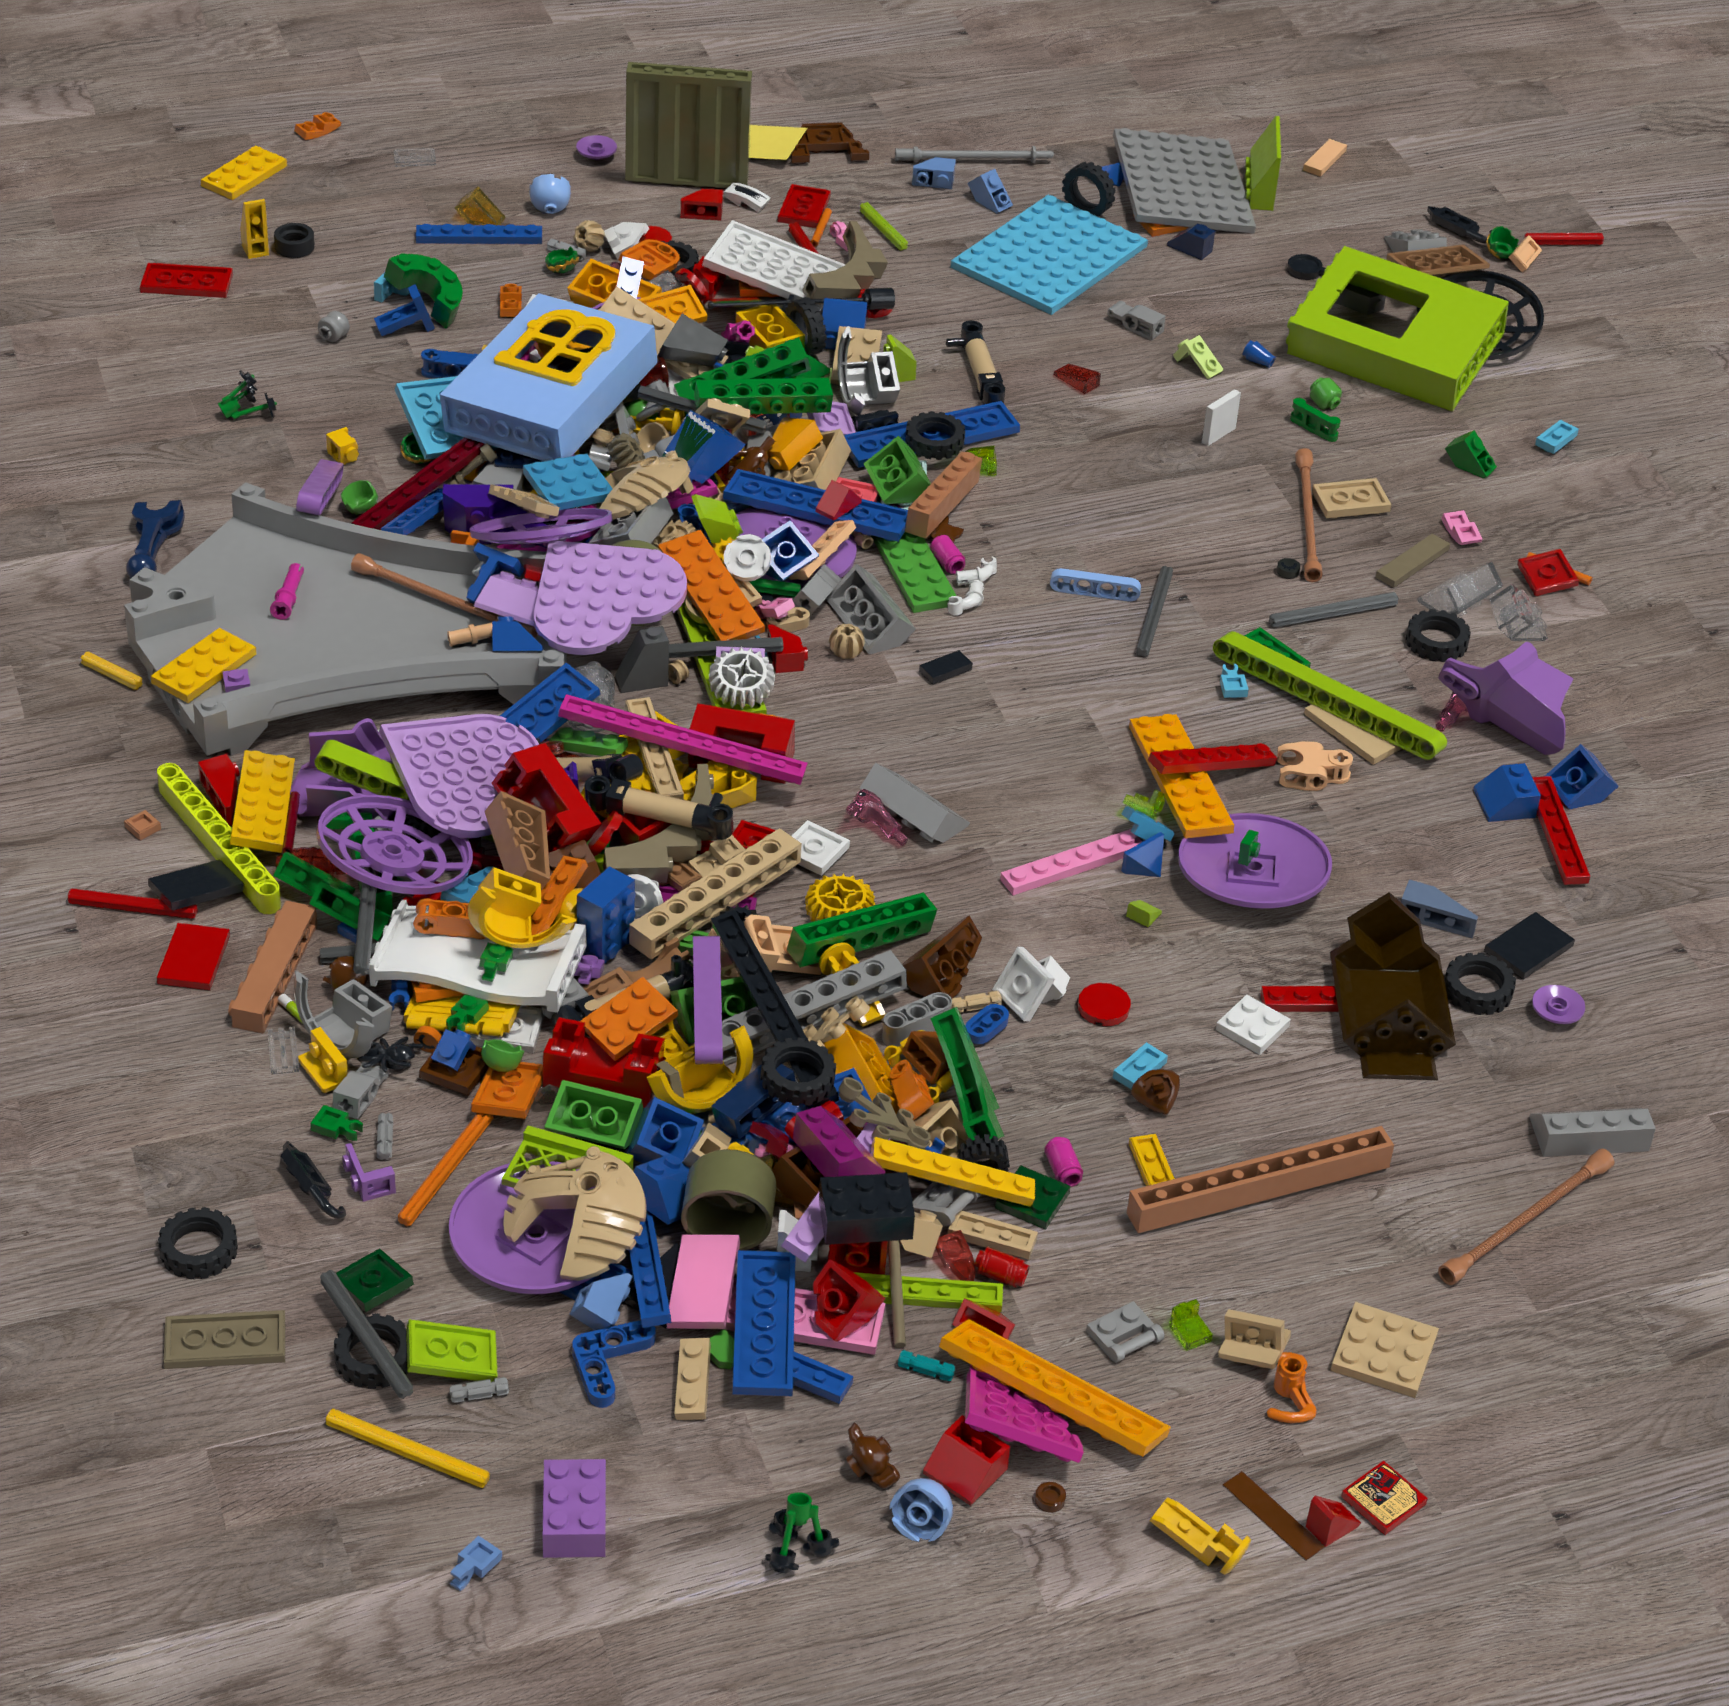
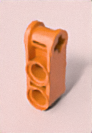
M428 898L420 900L416 905L417 916L413 924L414 928L420 933L475 939L486 938L472 926L469 920V903L440 901ZM426 906H429L428 913H425ZM425 919H428L427 926L425 927Z
M907 1060L898 1062L890 1072L894 1088L893 1092L897 1097L898 1107L910 1111L915 1121L934 1105V1101L930 1095V1088L926 1083V1078L922 1074H917Z

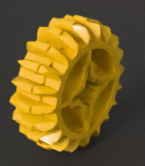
M834 873L831 877L823 875L822 880L815 879L814 884L809 886L805 896L806 911L810 921L814 922L874 906L875 896L874 892L870 889V885L864 884L863 879L855 880L854 875L851 877H846L844 873L842 876H836Z

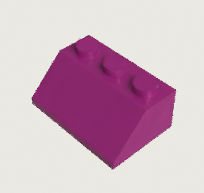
M822 1106L796 1113L793 1140L824 1177L885 1174V1170L848 1127Z

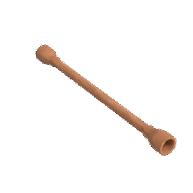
M1303 448L1296 452L1295 461L1301 473L1307 545L1304 577L1309 582H1317L1322 578L1323 573L1322 566L1316 556L1310 481L1313 453L1311 450Z
M357 553L352 559V571L362 575L383 577L489 621H498V617H504L474 607L473 603L385 569L370 557L361 553ZM519 622L536 639L538 634L535 627Z
M1603 1148L1597 1150L1588 1158L1580 1171L1484 1242L1480 1243L1470 1252L1464 1253L1457 1258H1451L1442 1264L1438 1269L1440 1278L1448 1285L1457 1283L1465 1276L1468 1268L1475 1261L1511 1234L1515 1233L1586 1179H1590L1594 1175L1604 1174L1612 1168L1615 1163L1612 1154Z

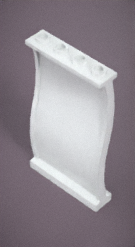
M402 899L397 909L393 910L389 925L384 927L381 941L376 943L374 955L370 958V968L367 974L370 975L371 986H376L379 980L418 981L498 1003L546 1005L547 1011L558 1013L587 946L586 925L575 924L573 930H569L561 938L545 945L530 948H514L513 957L506 972L497 971L494 981L490 982L482 980L485 969L480 967V958L488 942L497 943L488 938L475 939L420 933L414 928L413 924L417 916L416 906H408L407 900ZM426 906L425 913H428L429 906ZM425 919V927H426V926H427V923H428V919Z

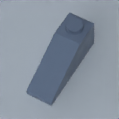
M1413 880L1408 881L1401 903L1420 919L1421 924L1473 939L1478 920L1477 915L1434 886Z

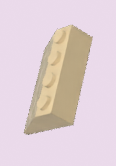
M841 429L822 432L823 439L790 471L773 468L770 470V477L826 490L831 480L836 481L851 449Z

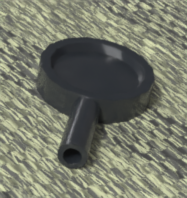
M1297 254L1290 257L1287 265L1288 273L1300 280L1319 278L1320 275H1324L1326 268L1322 267L1323 264L1317 257L1307 254Z

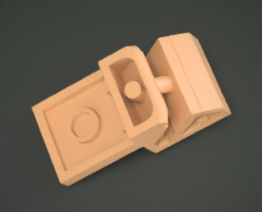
M749 915L745 918V928L770 972L772 970L821 975L819 963L800 968L787 952L793 927L772 925L768 916ZM711 929L708 936H717L714 929ZM720 941L721 979L737 977L739 974Z

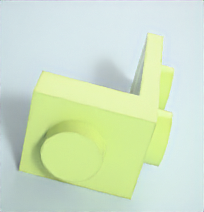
M1200 335L1191 340L1186 339L1177 346L1179 349L1173 354L1177 362L1191 355L1207 379L1223 371L1222 366Z

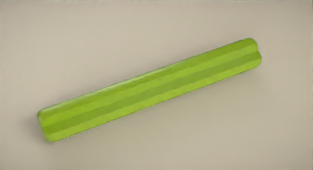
M868 202L860 204V212L898 250L902 251L908 248V241Z

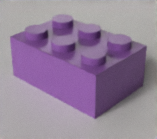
M606 1459L544 1460L543 1558L605 1557Z

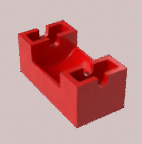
M697 703L689 729L793 758L795 753V720ZM688 754V765L691 768H697L698 764H706L711 761L707 758ZM761 774V780L786 784L784 780Z
M546 743L512 753L504 765L506 769L500 771L492 781V785L498 794L500 791L545 810L548 853L585 840L587 843L602 824Z
M559 1017L553 1029V1037L549 1038L543 1052V1087L559 1090L562 1080L642 1099V1104L645 1108L654 1097L647 1077L657 1072V1063L664 1061L665 1038L638 1033L632 1050L614 1061L592 1038L585 1037V1022Z

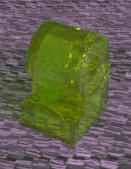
M995 445L966 450V452L973 453L975 456L982 458L980 472L987 471L988 476L997 475Z

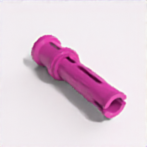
M293 563L289 566L282 588L277 590L274 597L275 601L270 606V613L277 619L284 620L289 618L292 613L291 607L296 603L295 592L304 573L303 566L298 571L301 566L298 563Z

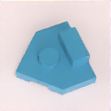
M1125 806L1121 813L1128 820L1134 822L1131 832L1144 840L1159 832H1162L1164 839L1171 841L1174 836V832L1160 822L1156 823L1154 819L1139 810L1134 811L1133 808Z

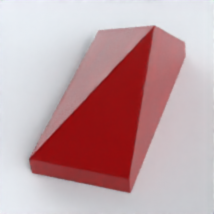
M964 1298L952 1325L958 1327L970 1319L1009 1340L1015 1324L1002 1313Z

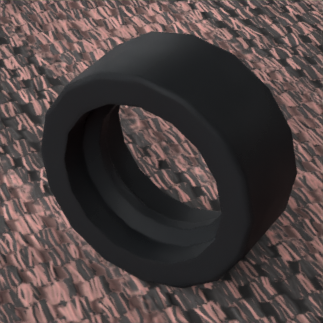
M302 223L283 224L274 231L275 250L278 254L289 258L307 256L314 250V231L311 227Z

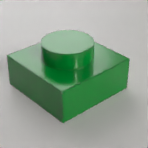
M1249 829L1240 842L1238 864L1248 866L1253 857L1257 858L1261 844L1258 843L1259 832Z

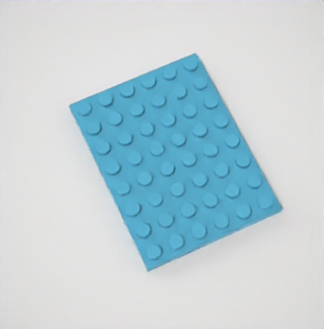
M1047 195L952 259L950 268L1052 315L1145 249L1148 245V239L1125 230L1121 226L1114 225L1103 218L1092 215L1088 211L1081 210L1070 203L1061 201L1055 196Z

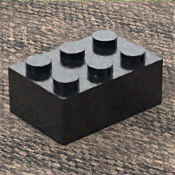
M907 1172L820 1177L819 1207L826 1245L913 1240L915 1213Z

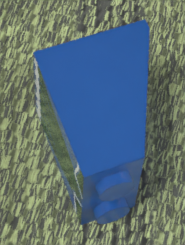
M690 410L662 457H665L669 451H676L678 457L685 459L690 467L688 476L691 482L695 480L702 484L741 451L745 444L721 425Z

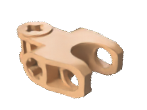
M1306 741L1287 743L1278 747L1277 762L1284 765L1280 769L1279 783L1284 787L1317 791L1324 789L1327 783L1344 784L1350 780L1351 772L1349 769L1352 765L1353 756L1348 751L1341 749L1324 750L1322 744ZM1287 751H1292L1296 756L1284 757L1283 754ZM1288 774L1298 775V777L1294 780H1288L1285 778V776Z

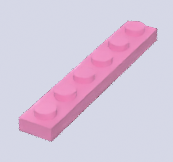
M1129 829L1001 872L1000 880L1012 895H1016L1123 859L1124 852L1140 844L1142 840Z

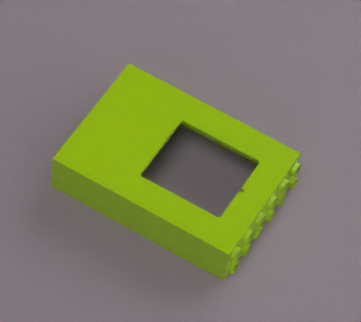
M1344 246L1340 253L1335 254L1332 264L1326 267L1322 278L1317 279L1314 289L1308 292L1304 303L1299 304L1296 314L1290 317L1287 328H1289V334L1286 339V344H1288L1287 354L1453 412L1504 335L1509 301ZM1348 283L1421 308L1401 338H1396L1327 314Z

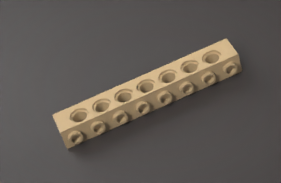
M780 828L766 835L762 840L753 846H749L739 855L729 859L717 869L710 871L706 876L693 882L678 894H674L670 899L654 907L642 917L635 919L630 924L629 944L648 958H655L662 952L664 943L675 937L681 941L710 922L711 918L719 916L720 912L725 911L727 906L733 907L801 862L802 843Z

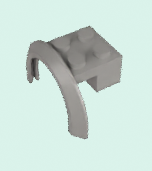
M847 326L840 339L837 360L839 386L844 403L847 404V407L855 415L862 413L864 405L895 403L900 392L893 351L871 353L868 361L847 363L848 347L852 338L850 326Z
M298 971L295 972L294 998L304 1027L310 1035L311 1030L321 1027L345 1058L363 1056L371 1048L373 1040L389 1031L392 1006L354 979L334 990L331 1008L313 1017L307 999L308 978Z

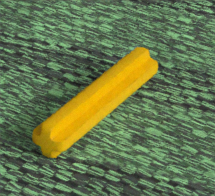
M85 652L81 656L82 665L133 690H138L143 685L142 677L91 652Z

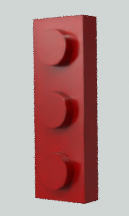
M1335 986L1261 987L1262 1003L1277 1012H1339Z

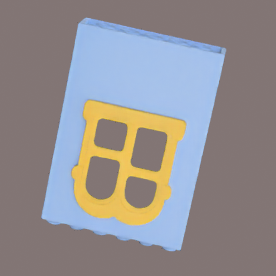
M538 293L440 394L444 430L448 433L485 444L488 443L489 445L542 461L571 457L657 364L655 328L650 324ZM573 341L594 348L588 353H583L566 348V346ZM535 342L554 346L538 363H531L520 359ZM557 355L580 362L568 373L547 367Z

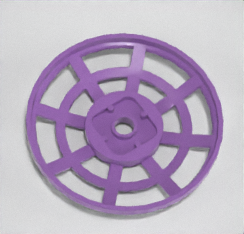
M599 508L559 510L558 517L550 515L549 519L535 516L533 513H524L473 525L470 527V536L474 539L499 544H521V548L536 546L535 544L540 543L547 547L550 541H566V539L586 534L608 524L613 518L610 510ZM594 519L578 524H566L568 520ZM557 521L555 525L532 528L523 526L524 524ZM507 527H513L515 529V531L510 532H491L494 530L503 529Z
M383 795L347 797L328 806L322 812L317 825L316 836L318 844L324 855L336 867L356 880L386 891L415 895L443 892L455 887L466 878L473 861L472 848L467 838L460 839L444 832L431 838L420 830L405 825L406 814L421 819L411 801ZM357 809H388L396 811L394 821L379 819L363 820ZM345 812L349 814L354 822L347 826L340 835L326 827L333 818ZM370 828L392 829V831L372 832ZM357 831H360L364 836L362 845L348 838ZM402 832L414 836L422 842L418 844L412 838L402 834ZM324 835L338 843L339 852L344 860L340 859L330 849L324 839ZM451 839L460 851L462 862L446 863L445 853L439 845ZM346 847L360 852L362 859L352 860ZM431 849L438 862L423 861L424 852ZM371 867L381 872L382 877L371 874L363 868ZM421 868L436 870L428 878H423L417 874ZM446 870H461L460 874L451 880L439 884L433 883ZM407 876L413 881H394L392 880V877Z

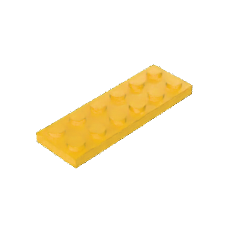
M244 751L230 845L282 853L295 758H289L285 755L266 754L260 751Z

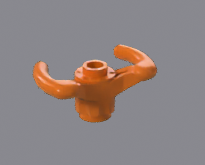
M1283 1352L1277 1362L1274 1389L1282 1397L1291 1398L1300 1411L1286 1412L1269 1408L1267 1410V1417L1285 1423H1303L1312 1420L1316 1416L1317 1409L1306 1391L1305 1370L1308 1366L1307 1360L1300 1354Z

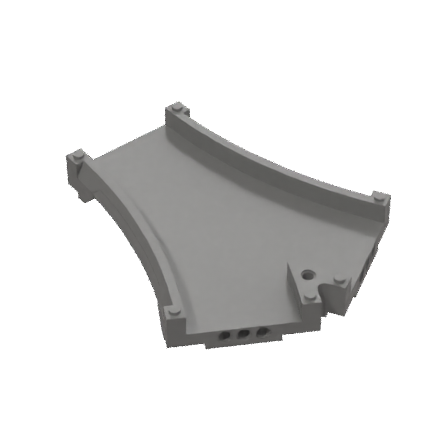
M246 482L231 494L233 517L165 575L145 567L129 580L132 603L124 605L128 643L147 669L150 681L152 674L219 627L256 647V655L237 668L239 670L248 669L249 687L225 693L224 681L221 679L191 702L186 703L153 685L187 734L191 733L206 755L226 749L231 756L244 752L268 727L269 721L354 703L441 692L498 689L500 695L515 704L567 663V653L550 647L548 641L542 636L539 637V635L536 637V640L544 647L542 651H493L492 637L478 640L475 644L468 642L450 647L447 631L468 628L470 624L477 626L491 623L492 621L383 577L362 575L351 569L352 559L357 553H361L370 557L385 569L469 602L466 598L468 589L478 578L472 571L481 562L473 551L475 546L397 534L346 523L324 516L296 511V508L266 499L265 489ZM493 548L519 559L523 568L525 564L543 568L547 553ZM293 563H298L301 565L298 571L303 566L304 573L295 592L296 603L291 607L292 613L289 618L284 620L277 619L270 613V606L275 601V593L278 589L282 588L289 566ZM522 573L521 577L517 576L516 579H525L524 574Z

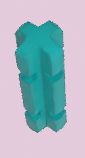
M907 1350L901 1351L898 1358L899 1367L908 1370L912 1367L915 1372L935 1378L936 1375H939V1379L948 1382L952 1381L955 1374V1366L947 1362L940 1364V1360L920 1354L913 1356L914 1353Z

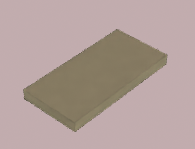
M285 1310L165 1316L164 1369L285 1362Z

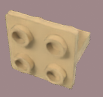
M1228 1309L1225 1314V1340L1218 1351V1357L1233 1362L1274 1369L1291 1337V1331L1284 1329V1320Z

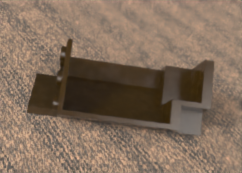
M1388 892L1347 917L1350 940L1330 951L1343 1042L1360 1056L1363 1078L1438 1081L1434 1057L1456 1045L1440 955L1424 942L1420 919Z

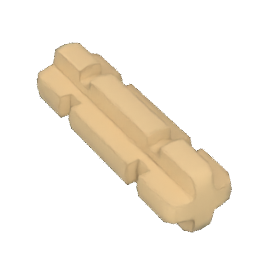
M997 990L988 992V995L979 993L964 996V999L956 997L952 998V1008L957 1007L959 1013H963L965 1009L967 1012L980 1010L990 1004L1001 1005L1002 998Z

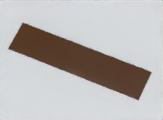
M1241 1471L1223 1484L1305 1560H1308L1326 1547L1244 1472Z

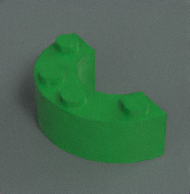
M401 253L389 258L384 278L398 290L416 284L417 289L429 294L435 302L430 316L447 329L456 318L463 295L462 285L456 273L437 258H430L424 255Z

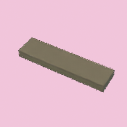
M1431 534L1377 570L1376 578L1394 588L1447 552L1450 548V543Z

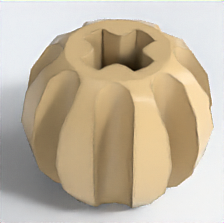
M583 221L574 230L575 235L573 237L577 247L583 248L586 251H596L604 243L605 232L601 225L595 221Z
M840 624L831 632L829 643L832 652L842 659H852L862 652L865 640L863 632L858 627L853 626V624Z

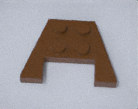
M842 122L802 124L801 128H807V130L795 146L791 158L792 163L810 162L809 151L819 153L826 150L833 152L848 150L851 161L869 160L870 153L867 149L864 150L860 141L853 139V134Z

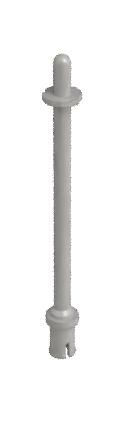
M913 146V148H895V161H913V163H918L921 159L939 157L948 159H1031V163H1035L1036 159L1053 158L1054 153L1053 151H1036L1035 146L1031 147V151L921 150L918 146Z

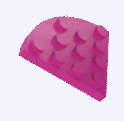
M973 1365L970 1366L966 1381L965 1423L969 1424L974 1430L980 1432L987 1430L995 1433L1005 1441L1013 1442L1015 1440L1024 1443L1031 1450L1037 1452L1044 1450L1052 1453L1062 1461L1070 1462L1072 1460L1080 1463L1084 1453L1081 1441L1077 1435L1069 1433L1067 1430L1068 1422L1058 1413L1052 1411L1049 1406L1042 1402L1026 1397L1023 1392L1015 1391L1003 1385L990 1374L977 1371Z

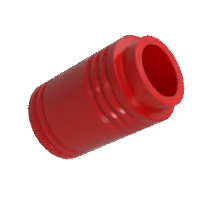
M987 1247L985 1251H979L974 1264L975 1267H978V1274L1006 1283L1007 1285L1009 1284L1015 1288L1017 1285L1021 1287L1024 1285L1030 1265L1025 1264V1260Z

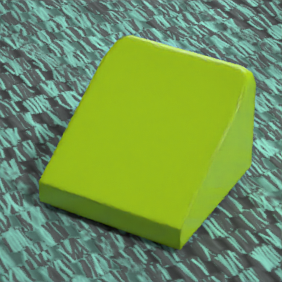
M1137 900L1128 904L1126 917L1149 927L1162 914V910L1144 901Z

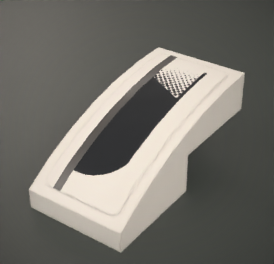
M740 183L731 184L723 192V195L737 206L744 202L758 213L770 200V197L761 191Z

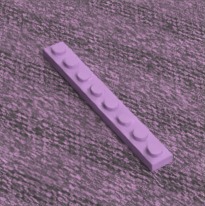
M867 1123L857 1139L871 1154V1143L874 1139L872 1133L877 1125ZM819 1192L781 1245V1247L804 1262L808 1260L824 1236L819 1207Z

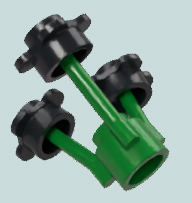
M800 1492L790 1494L787 1497V1509L776 1512L774 1514V1522L769 1525V1531L772 1534H778L780 1537H783L782 1547H774L771 1554L765 1555V1560L770 1562L769 1566L776 1572L788 1573L790 1570L799 1569V1565L795 1563L796 1553L788 1549L790 1540L797 1539L798 1529L802 1528L810 1518L812 1519L814 1531L807 1536L808 1543L803 1545L804 1552H812L816 1557H824L831 1553L832 1548H836L840 1544L839 1539H832L829 1530L821 1529L818 1518L819 1507L812 1505V1498L808 1494Z

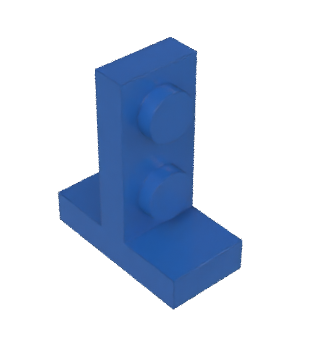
M416 284L408 287L413 299L412 302L374 318L381 336L391 334L421 319L427 332L435 329Z
M477 543L473 551L479 561H483L486 564L481 566L479 576L475 583L469 587L466 598L470 603L475 604L490 576L500 574L501 571L521 577L525 569L519 559Z

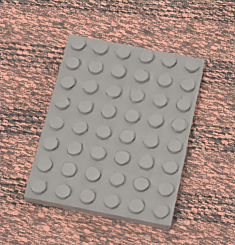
M1114 128L1113 139L1119 161L1121 162L1120 165L1136 222L1184 227L1202 224L1213 230L1254 234L1256 225L1228 140Z

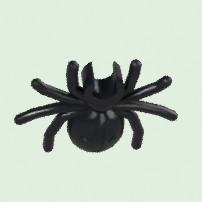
M406 1036L389 1047L386 1039L380 1038L383 1045L373 1042L369 1051L364 1056L358 1057L357 1060L370 1061L363 1064V1068L371 1067L381 1061V1068L385 1073L388 1071L387 1067L396 1070L411 1067L409 1060L415 1057L413 1048L421 1049L423 1044H404V1042L409 1040Z

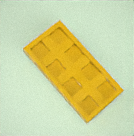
M255 145L202 178L201 187L234 200L287 166V159Z
M219 627L152 674L151 684L189 703L223 679V671L237 669L256 655V647Z

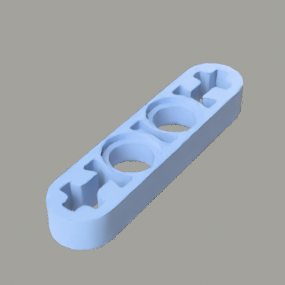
M1061 568L1054 570L1050 578L1051 588L1062 593L1129 602L1137 600L1141 592L1140 582L1129 577ZM1086 580L1090 585L1083 587L1078 584V581ZM1104 583H1109L1113 586V588L1111 590H1105L1101 587V585ZM1128 588H1133V591L1129 592Z

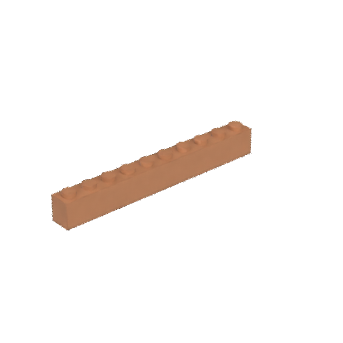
M1379 1126L1130 1190L1127 1215L1136 1231L1142 1233L1390 1167L1394 1144L1384 1128Z

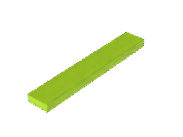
M855 1273L886 1298L883 1303L892 1304L890 1275ZM902 1276L903 1305L959 1309L964 1298L1002 1312L1003 1284Z

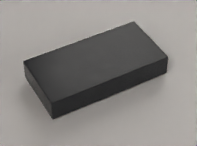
M958 650L921 664L919 672L933 685L972 670L973 663Z

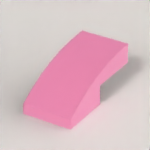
M1464 510L1443 513L1441 520L1451 537L1458 544L1465 545L1482 542V537L1475 522H1469Z

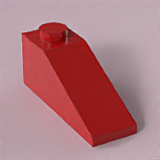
M223 754L198 762L199 780L219 814L229 826H232L238 788L237 777L240 776L236 762L232 763L228 755Z

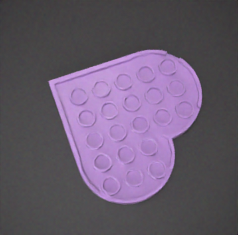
M550 541L534 607L535 629L539 637L542 636L548 641L550 647L564 653L590 655L606 651L607 646L615 642L619 644L626 637L632 624L656 622L662 620L663 615L671 611L673 613L677 611L683 604L687 594L685 572L676 560L656 549Z
M474 714L382 724L379 730L415 811L424 822H427L435 829L460 839L477 838L492 834L484 812L498 795V792L492 785V781L500 771L506 769L504 765L512 753L539 745L536 738L523 726L516 727L511 723H507V718L491 714Z

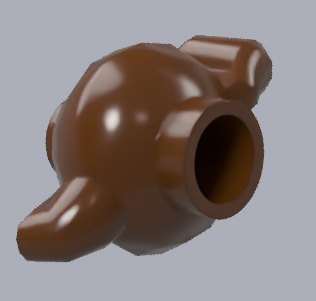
M854 1422L848 1429L849 1441L852 1444V1454L846 1457L849 1466L859 1478L864 1474L871 1475L872 1482L881 1489L889 1488L900 1479V1473L896 1467L889 1463V1453L893 1451L883 1436L877 1438L876 1436L864 1435L858 1424Z

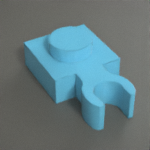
M1223 664L1220 677L1223 697H1248L1249 689L1244 674H1238V665L1234 664L1233 670H1228L1226 665Z

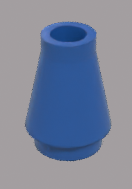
M1252 340L1247 343L1242 354L1246 357V360L1267 366L1268 368L1273 365L1276 359L1258 341L1254 342Z

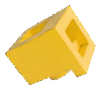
M347 427L326 434L327 453L337 462L344 463L345 465L357 460L359 455L356 440L348 434Z

